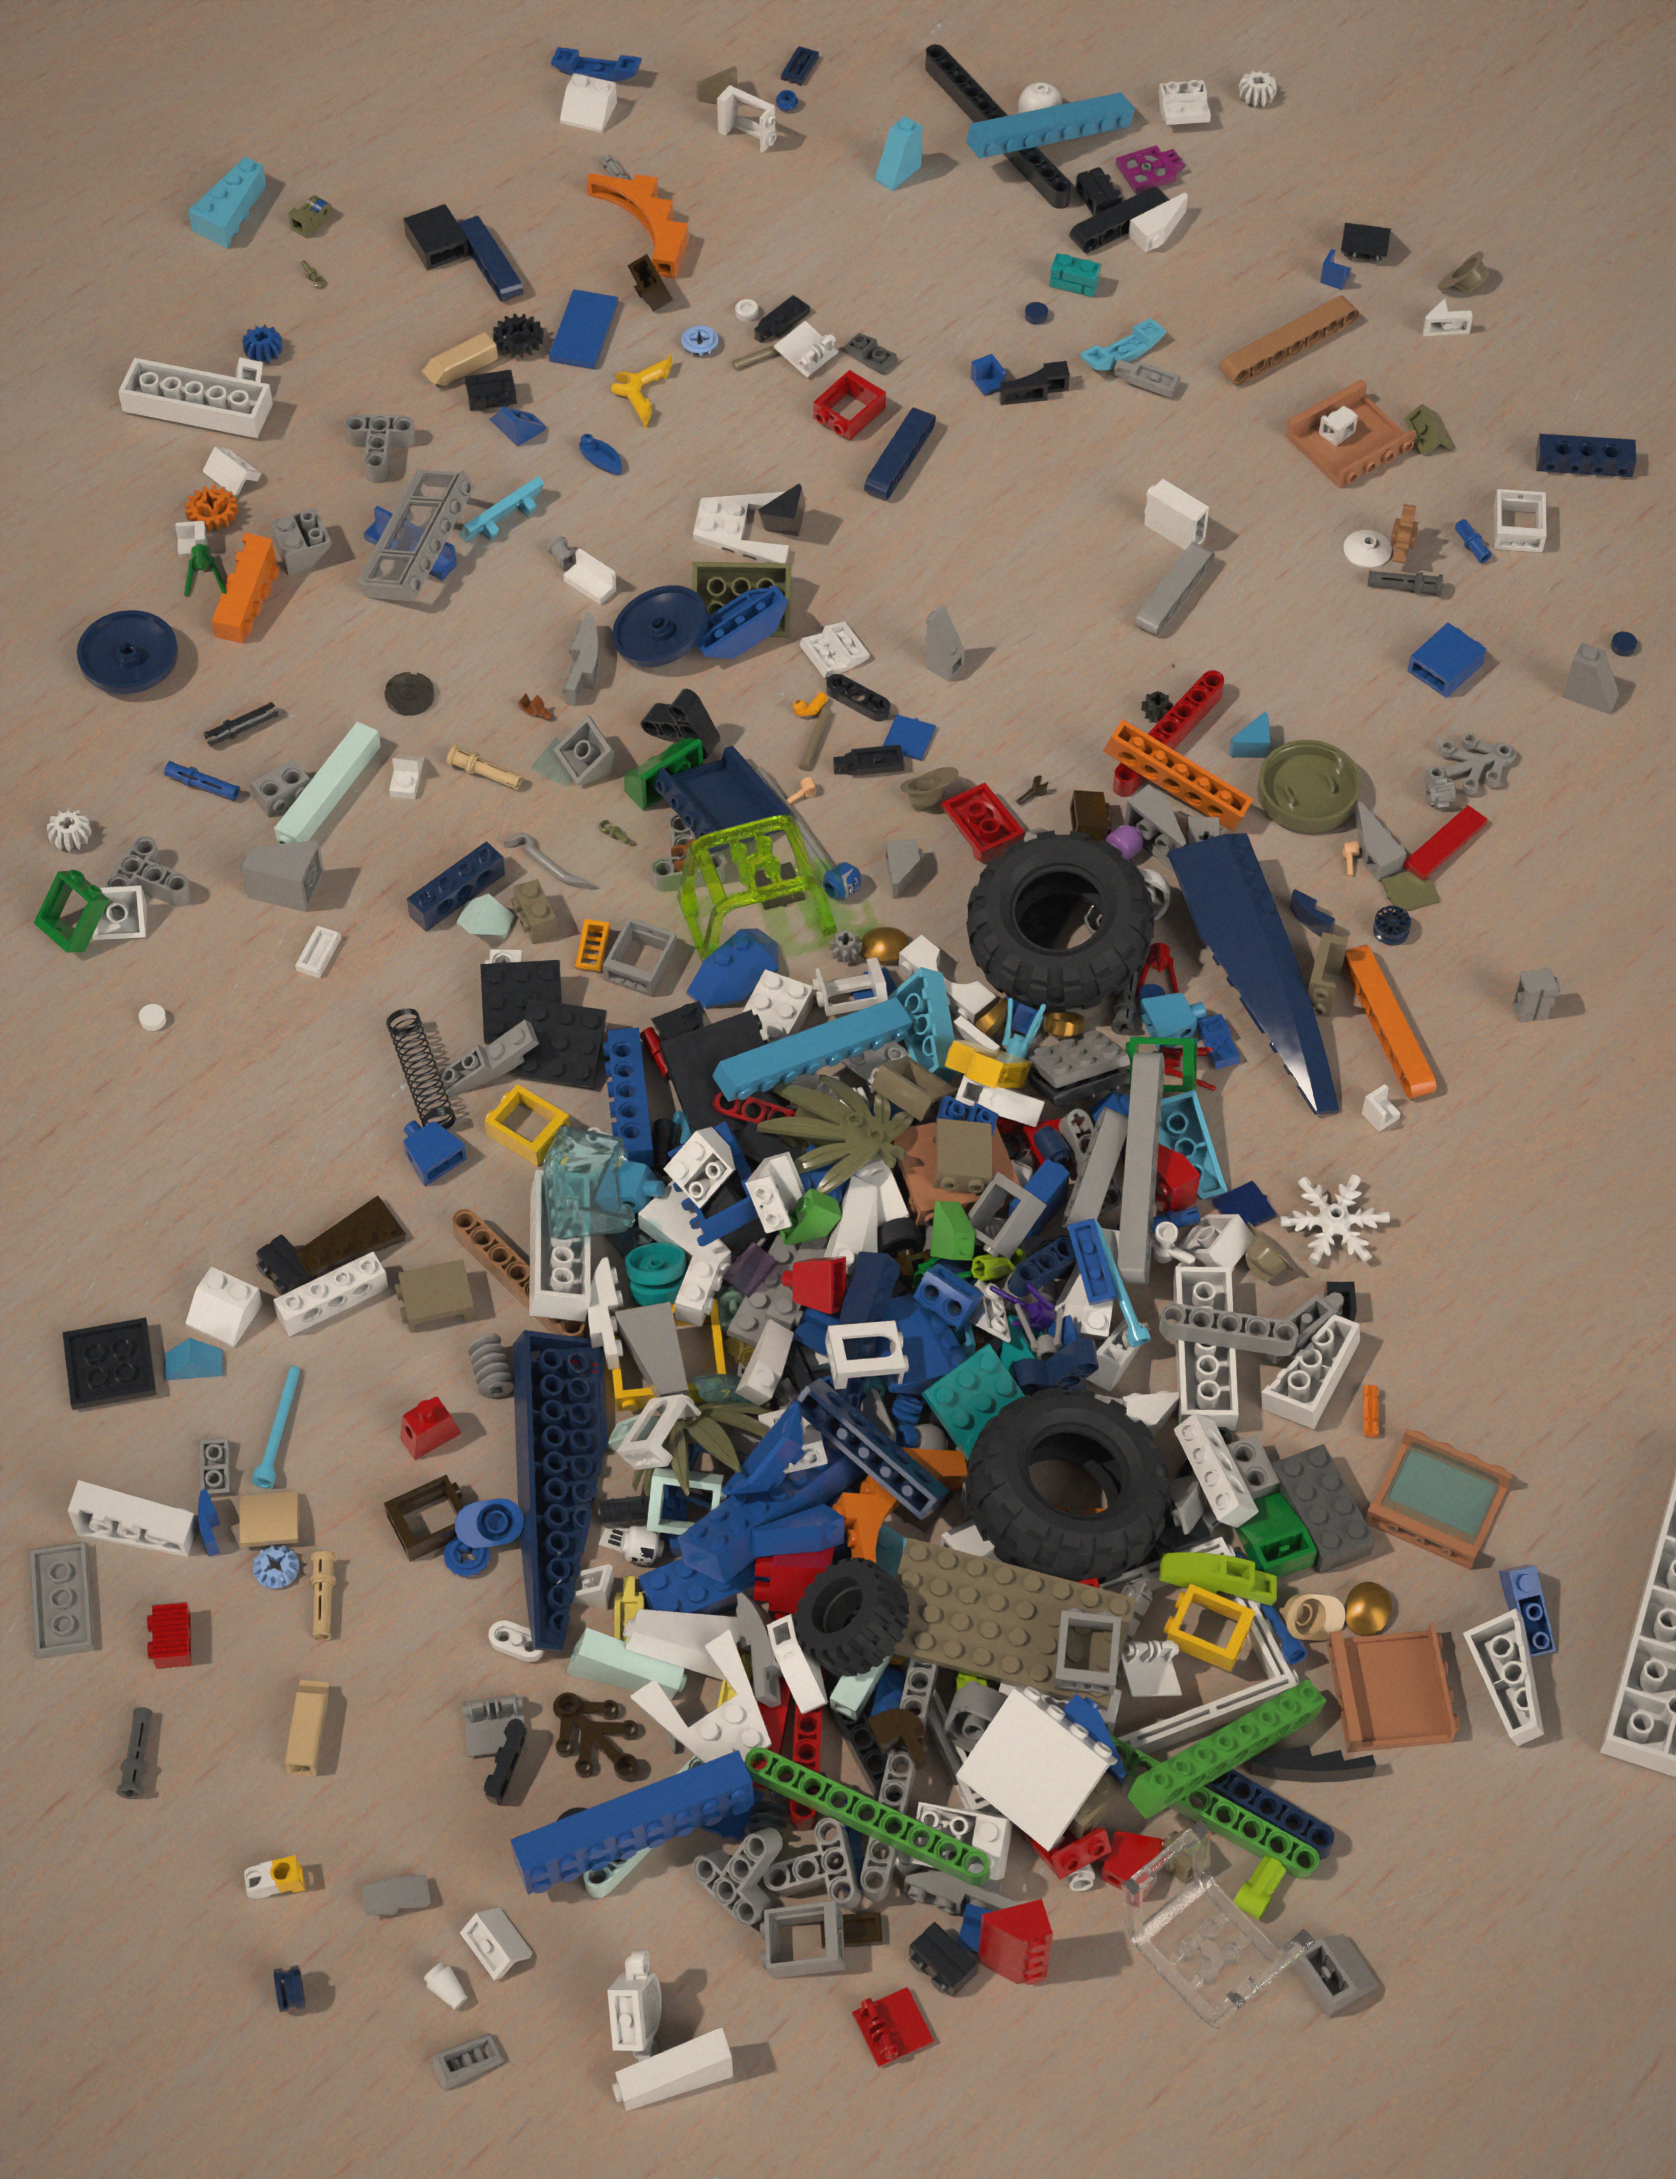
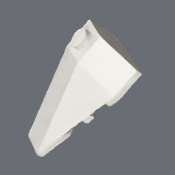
M1101 1228L1117 1267L1120 1231ZM1076 1263L1055 1305L1054 1321L1057 1320L1058 1309L1062 1308L1063 1317L1071 1315L1079 1337L1106 1341L1109 1335L1113 1300L1089 1306L1078 1264Z

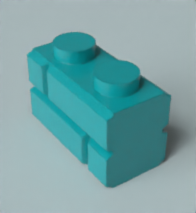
M1056 253L1050 269L1049 286L1094 297L1100 283L1101 264L1088 259L1071 257L1068 254Z

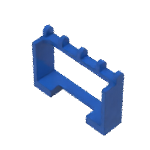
M726 1121L715 1126L713 1129L730 1146L733 1162L748 1197L706 1219L702 1208L699 1209L689 1197L682 1201L683 1210L688 1211L694 1208L697 1216L691 1219L689 1224L692 1229L701 1228L704 1234L697 1238V1242L701 1247L712 1243L759 1217L745 1184L751 1177L752 1172L735 1135ZM684 1144L667 1152L671 1160ZM674 1182L673 1187H674L675 1191H676V1192H681V1191H683V1190L677 1185V1183Z

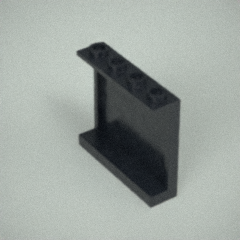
M752 1009L658 1044L691 1135L697 1130L709 1127L714 1128L725 1121L732 1132L741 1129L744 1124L743 1122L722 1116L714 1110L713 1099L721 1092V1089L714 1080L713 1074L720 1061L769 1044L767 1039H762L759 1031L763 1029L758 1014H753ZM760 1090L750 1095L751 1097L787 1109V1106L791 1105L789 1100L769 1090L765 1092ZM725 1096L720 1098L719 1103L723 1109L730 1110L733 1107V1101L728 1102ZM754 1104L746 1106V1115L752 1119L757 1118L759 1114L758 1108ZM777 1112L773 1113V1115L771 1116V1118L774 1117V1116L780 1115V1113H777Z

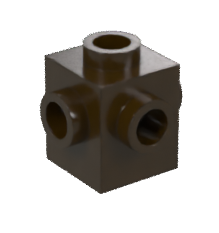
M913 1248L898 1251V1257L893 1258L900 1265L897 1280L905 1285L907 1290L916 1288L913 1281L914 1274L919 1271V1264L925 1263L930 1259L928 1251L914 1253Z

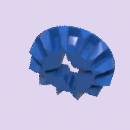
M457 1536L449 1541L444 1550L446 1567L454 1575H463L465 1578L473 1574L478 1576L483 1568H487L490 1558L489 1547H469L463 1544ZM469 1551H472V1557L475 1560L467 1559L462 1563L461 1554H468Z

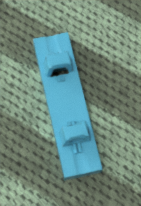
M537 476L466 523L462 528L460 536L465 542H468L483 532L489 540H492L498 536L499 532L495 523L518 508L527 516L535 511L537 505L533 498L541 493L544 482Z

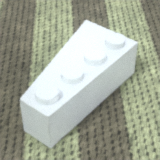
M1334 1314L1311 1338L1309 1345L1295 1355V1360L1286 1369L1283 1368L1277 1375V1379L1261 1392L1262 1409L1314 1429L1360 1342V1324Z
M80 1480L77 1482L68 1508L75 1532L79 1537L188 1557L197 1530L194 1513L186 1509L173 1508Z
M1517 1609L1511 1610L1464 1632L1463 1635L1511 1740L1516 1746H1520L1544 1735L1524 1619Z

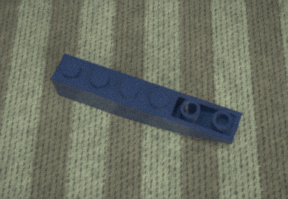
M873 1252L858 1253L843 1301L838 1325L884 1321L900 1269V1265L890 1255ZM879 1336L842 1339L846 1359L872 1358L875 1354ZM867 1376L848 1378L845 1389H835L833 1383V1390L857 1409Z

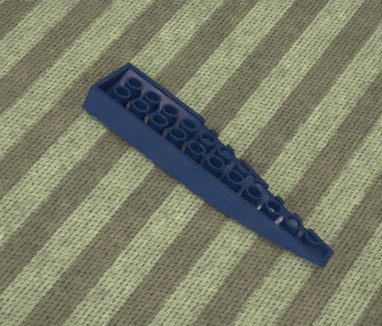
M1247 833L1223 834L1169 850L1167 853L1200 940L1205 947L1209 946L1214 953L1213 960L1217 966L1221 965L1228 975L1226 980L1231 987H1234L1240 993L1239 1000L1260 1032L1262 1034L1266 1033L1270 1039L1269 1046L1273 1052L1279 1053L1285 1062L1284 1069L1288 1075L1291 1074L1298 1082L1297 1089L1314 1115L1338 1113L1339 1106L1312 1003L1296 956Z
M524 1330L513 1343L518 1506L524 1516V1527L520 1534L526 1601L533 1650L561 1652L570 1619V1606L575 1596V1583L581 1568L579 1566L580 1560L584 1553L591 1522L593 1500L597 1494L598 1477L602 1471L603 1454L608 1443L603 1346L592 1348L591 1339ZM570 1361H578L580 1364L570 1363Z

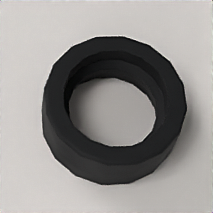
M896 1218L877 1227L878 1253H887L892 1258L898 1257V1251L913 1248L914 1253H917L923 1245L921 1233L915 1222L910 1218Z

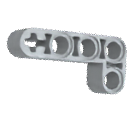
M1075 1109L1060 1120L1059 1131L1071 1149L1070 1156L1077 1173H1079L1085 1156L1081 1149V1144H1085L1088 1147L1094 1126L1085 1111ZM1114 1172L1106 1193L1111 1199V1204L1103 1201L1099 1216L1110 1212L1122 1202L1123 1194Z

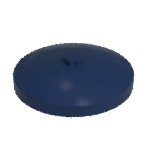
M667 585L648 590L630 601L616 618L612 630L614 646L619 655L626 662L634 666L658 667L672 663L689 653L702 639L708 625V611L701 597L690 588Z
M138 610L114 612L96 620L84 631L77 646V659L83 676L93 686L115 694L137 693L156 686L171 673L178 658L176 636L168 623L154 614Z

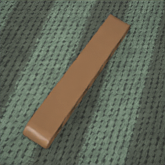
M1338 296L1230 354L1221 362L1219 370L1235 386H1239L1350 326L1358 318L1359 310L1344 296Z
M460 1209L456 1211L452 1217V1223L457 1241L529 1311L530 1266L472 1210ZM481 1242H487L485 1245H479ZM501 1259L506 1260V1261L500 1262V1263H499V1262H496V1261L501 1260ZM516 1277H523L521 1280H514ZM534 1316L552 1334L586 1338L583 1321ZM571 1330H577V1331H578V1332L573 1333V1334L568 1333V1332L571 1331Z

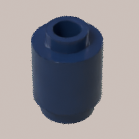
M1045 1126L1035 1133V1146L1045 1161L1049 1159L1061 1165L1067 1163L1071 1149L1057 1129H1053L1052 1126Z

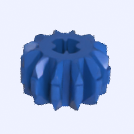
M265 324L262 328H259L255 325L254 330L247 329V334L243 336V351L250 360L267 361L270 363L271 359H278V355L282 353V338L274 327L267 328Z
M898 1393L891 1410V1420L899 1425L917 1426L927 1405L926 1400L922 1395Z

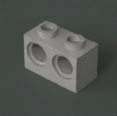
M291 759L251 781L252 796L267 816L271 817L291 806L310 783V778L297 762Z
M1257 1435L1226 1445L1253 1500L1278 1492L1280 1481ZM1238 1457H1244V1458L1248 1459L1249 1461H1247V1462H1242V1461L1238 1460L1237 1458H1238ZM1249 1481H1257L1261 1485L1254 1486Z

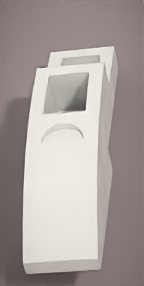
M608 1257L600 1261L592 1280L588 1322L592 1348L603 1346L608 1370L620 1368L619 1357L623 1356L621 1340H615L614 1333L618 1332L615 1311H619V1307H623L621 1290L615 1291L614 1284L618 1283L616 1268H610Z

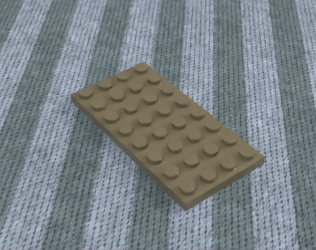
M907 1537L896 1580L902 1585L908 1596L909 1614L906 1616L909 1622L907 1629H904L902 1632L904 1635L900 1643L897 1642L893 1648L895 1649L894 1654L1016 1687L1031 1686L1041 1694L1070 1701L1078 1694L1083 1699L1088 1697L1093 1700L1099 1709L1108 1710L1111 1695L1054 1688L1062 1610L1067 1611L1070 1608H1078L1084 1610L1085 1613L1111 1612L1115 1616L1121 1617L1118 1671L1136 1598ZM1068 1626L1064 1668L1108 1673L1112 1631Z

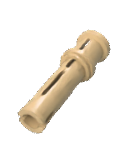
M454 744L448 753L446 763L449 766H458L465 769L468 774H480L514 790H518L521 786L523 775L482 759L477 752L470 753L461 749L460 745Z
M318 1551L310 1556V1560L313 1563V1576L310 1578V1585L314 1588L312 1637L318 1641H325L331 1639L332 1636L331 1596L332 1588L336 1584V1577L333 1576V1566L337 1561V1556L333 1552Z

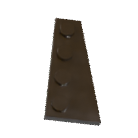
M376 1196L297 1250L296 1258L308 1276L312 1277L359 1259L371 1252H377L405 1241L406 1233L381 1198Z

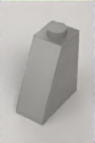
M1581 642L1571 665L1563 698L1611 714L1619 692L1606 652Z

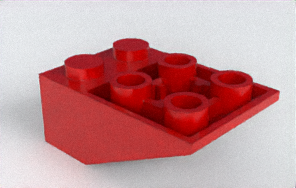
M1126 1135V1138H1125V1141H1124V1145H1123L1124 1148H1123L1122 1164H1123L1124 1167H1125L1127 1135ZM1159 1144L1154 1204L1158 1210L1164 1211L1165 1214L1169 1210H1173V1212L1185 1210L1196 1203L1200 1174L1183 1154Z

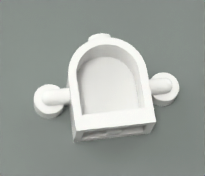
M633 1950L631 1957L625 1960L626 1972L621 1973L608 1989L613 2050L633 2051V2056L639 2059V2062L658 2054L654 2035L659 2027L662 2008L659 1979L655 1973H648L650 1959L647 1950Z

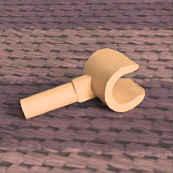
M806 777L800 782L802 789L786 799L789 804L800 797H813L816 794L817 790L812 777Z
M1357 841L1346 842L1342 850V855L1346 858L1348 877L1354 876L1353 856L1359 855Z

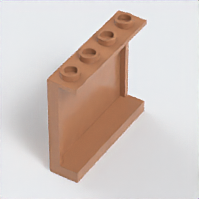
M1362 379L1287 420L1285 436L1339 489L1347 484L1354 483L1365 474L1372 473L1377 467L1391 462L1400 454L1409 452L1414 446L1416 431L1413 429L1405 433L1365 395L1367 384ZM1342 406H1345L1358 415L1356 431L1336 447L1319 435L1321 417L1324 415L1328 417L1333 411H1337Z
M936 1122L909 1127L902 1135L890 1142L891 1145L900 1146L905 1150L904 1159L902 1161L897 1157L896 1159L918 1212L915 1222L916 1226L933 1225L935 1201L960 1202L964 1212L968 1215L982 1195V1193L974 1194L969 1191H945L933 1187L936 1175V1145L932 1143V1133ZM995 1125L993 1135L991 1136L992 1179L999 1172L1021 1187L1000 1133ZM1008 1194L997 1211H1009L1010 1203L1015 1197Z
M1434 1622L1429 1624L1426 1631L1343 1638L1342 1631L1330 1632L1327 1647L1347 1753L1453 1742L1456 1732H1459L1458 1715L1452 1712L1451 1704L1454 1703L1452 1687H1447L1445 1677H1448V1665L1446 1659L1442 1660L1440 1650L1443 1649L1441 1633H1436Z

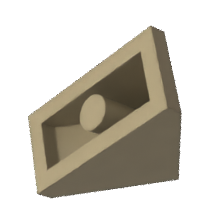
M736 66L697 82V99L699 102L717 105V98L729 85L737 88Z

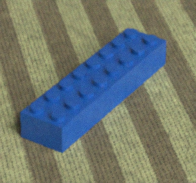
M821 1433L828 1464L788 1473L777 1488L771 1485L767 1491L731 1495L677 1537L684 1564L725 1584L757 1559V1557L752 1555V1528L821 1504H826L866 1472Z
M851 1489L843 1490L825 1505L832 1509L841 1494L852 1493ZM844 1533V1543L835 1546L834 1563L838 1560L852 1557L851 1547L847 1545V1533ZM683 1558L640 1575L639 1586L649 1610L719 1616L736 1609L738 1606V1593L742 1592L754 1599L755 1582H770V1578L755 1576L757 1561L755 1559L724 1584L686 1566Z
M739 1750L510 1839L515 1864L527 1894L529 1895L534 1892L536 1894L543 1893L556 1883L561 1881L571 1882L584 1872L601 1870L609 1862L619 1858L622 1860L629 1859L636 1855L637 1851L647 1847H659L667 1839L675 1836H687L695 1828L703 1825L712 1826L720 1822L725 1816L730 1814L739 1815L748 1811L754 1805L752 1779Z

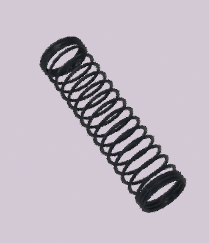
M411 1008L397 1010L387 1018L386 1025L393 1039V1045L400 1059L402 1070L405 1073V1079L412 1093L414 1104L417 1107L422 1127L429 1124L430 1122L427 1121L433 1117L449 1114L450 1116L437 1122L439 1124L451 1118L448 1122L441 1125L447 1130L454 1125L456 1116L451 1108V1102L448 1101L449 1097L445 1094L446 1088L443 1087L444 1083L441 1081V1075L438 1073L439 1069L436 1067V1061L433 1060L434 1055L431 1053L429 1041L426 1040L427 1036L424 1033V1027L421 1026L422 1021L420 1020L419 1013ZM409 1014L416 1016V1018L404 1019L394 1027H391L393 1020L400 1016ZM414 1020L407 1026L396 1028V1026L405 1021ZM420 1033V1035L414 1039L401 1041L406 1036ZM396 1036H402L399 1040L395 1039ZM423 1040L420 1044H417L415 1046L404 1047L405 1045L413 1041ZM418 1047H425L423 1050L417 1053L406 1054L412 1049ZM401 1049H406V1050H407V1051H405L404 1053H401V1052H400ZM419 1054H427L419 1060L408 1061ZM403 1056H410L407 1060H403ZM429 1060V1062L423 1066L411 1068L416 1063ZM406 1063H412L409 1067L405 1066ZM433 1067L425 1073L414 1074L423 1068ZM408 1070H414L411 1074L407 1073ZM435 1074L427 1080L416 1081L425 1075ZM411 1076H418L413 1081L410 1080ZM437 1081L429 1087L418 1088L427 1082ZM413 1083H420L416 1088L412 1086ZM439 1088L433 1093L421 1095L429 1089ZM416 1090H423L419 1094H415ZM434 1095H442L435 1100L423 1102ZM418 1097H425L421 1101L417 1100ZM436 1102H444L443 1104L437 1107L427 1108L428 1106ZM420 1104H427L424 1108L420 1107ZM423 1111H429L426 1115L422 1114Z

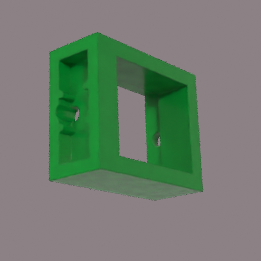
M74 869L58 871L35 918L34 924L65 952H84L109 903V899L102 894V890L87 881L84 874ZM73 889L88 902L75 930L60 918Z
M1130 1037V1042H1126L1125 1052L1130 1058L1129 1069H1126V1071L1129 1073L1130 1082L1125 1085H1129V1091H1131L1133 1056L1135 1053H1139V1044L1183 1045L1182 1085L1163 1084V1092L1197 1091L1198 1038Z

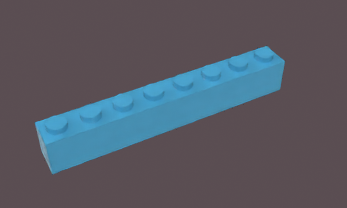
M1119 92L971 123L966 143L979 159L1130 127L1135 108L1123 93Z
M897 997L722 1060L719 1062L713 1078L728 1102L738 1098L739 1100H744L754 1092L760 1090L763 1092L768 1091L776 1084L781 1082L789 1083L796 1079L797 1076L805 1073L811 1075L824 1066L832 1067L848 1057L853 1059L867 1050H878L891 1041L899 1042L908 1035L907 1032L913 1022Z

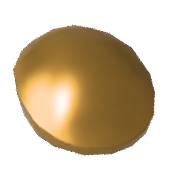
M878 927L863 935L860 940L862 943V951L860 953L866 960L877 957L881 965L893 964L899 961V952L908 946V938L900 929Z
M1002 998L974 1026L987 1037L996 1033L1005 1023L1008 999Z
M1066 1011V1013H1046L1042 1024L1043 1029L1051 1036L1064 1039L1082 1033L1085 1027V1019L1082 1015Z
M1362 1582L1352 1588L1344 1606L1345 1622L1348 1628L1360 1636H1373L1383 1629L1392 1611L1391 1598L1383 1586L1374 1582Z

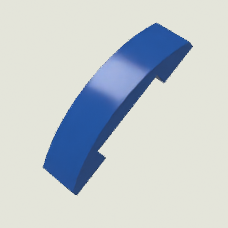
M558 47L551 65L570 75L575 73L612 82L636 76L642 62V57L620 55L618 61L580 57L579 50Z

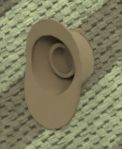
M1483 252L1474 253L1460 267L1448 274L1438 284V289L1443 290L1454 285L1461 291L1470 292L1480 287L1489 277V271L1481 261L1484 255Z
M953 767L938 768L903 782L900 789L908 794L914 810L929 808L941 802L945 786L952 783L958 777L959 772Z
M1247 1222L1249 1229L1254 1235L1246 1251V1262L1251 1271L1265 1282L1271 1281L1286 1268L1293 1271L1292 1265L1268 1244L1251 1223Z

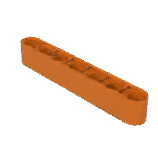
M1365 944L1347 949L1343 969L1406 1096L1412 1099L1435 1092L1437 1088L1435 1077L1370 947Z

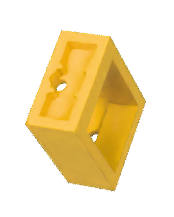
M517 1084L511 1091H507L504 1094L495 1110L492 1109L486 1115L485 1128L488 1137L534 1165L539 1166L570 1130V1120L567 1113ZM519 1103L550 1121L533 1142L528 1141L502 1125Z
M1190 1584L1186 1593L1181 1592L1175 1604V1608L1178 1609L1175 1618L1170 1616L1165 1625L1164 1633L1168 1634L1167 1640L1177 1643L1179 1651L1232 1672L1252 1627L1256 1611ZM1192 1602L1238 1621L1226 1649L1179 1630Z

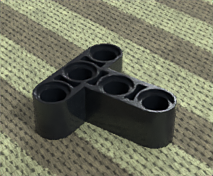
M687 688L679 693L672 704L655 703L641 721L642 729L654 737L679 740L700 739L702 741L703 759L708 758L721 740L720 734L701 699L694 691Z

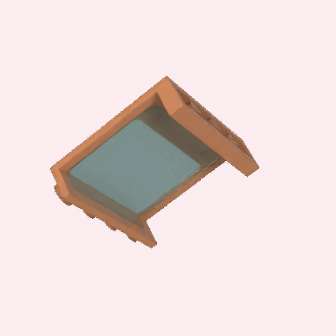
M1406 1428L1402 1443L1374 1502L1372 1501L1369 1506L1365 1521L1369 1526L1471 1570L1509 1487L1513 1474L1507 1472L1501 1466L1481 1461L1473 1454H1465L1458 1451L1448 1443L1437 1442L1428 1438L1420 1431H1412Z

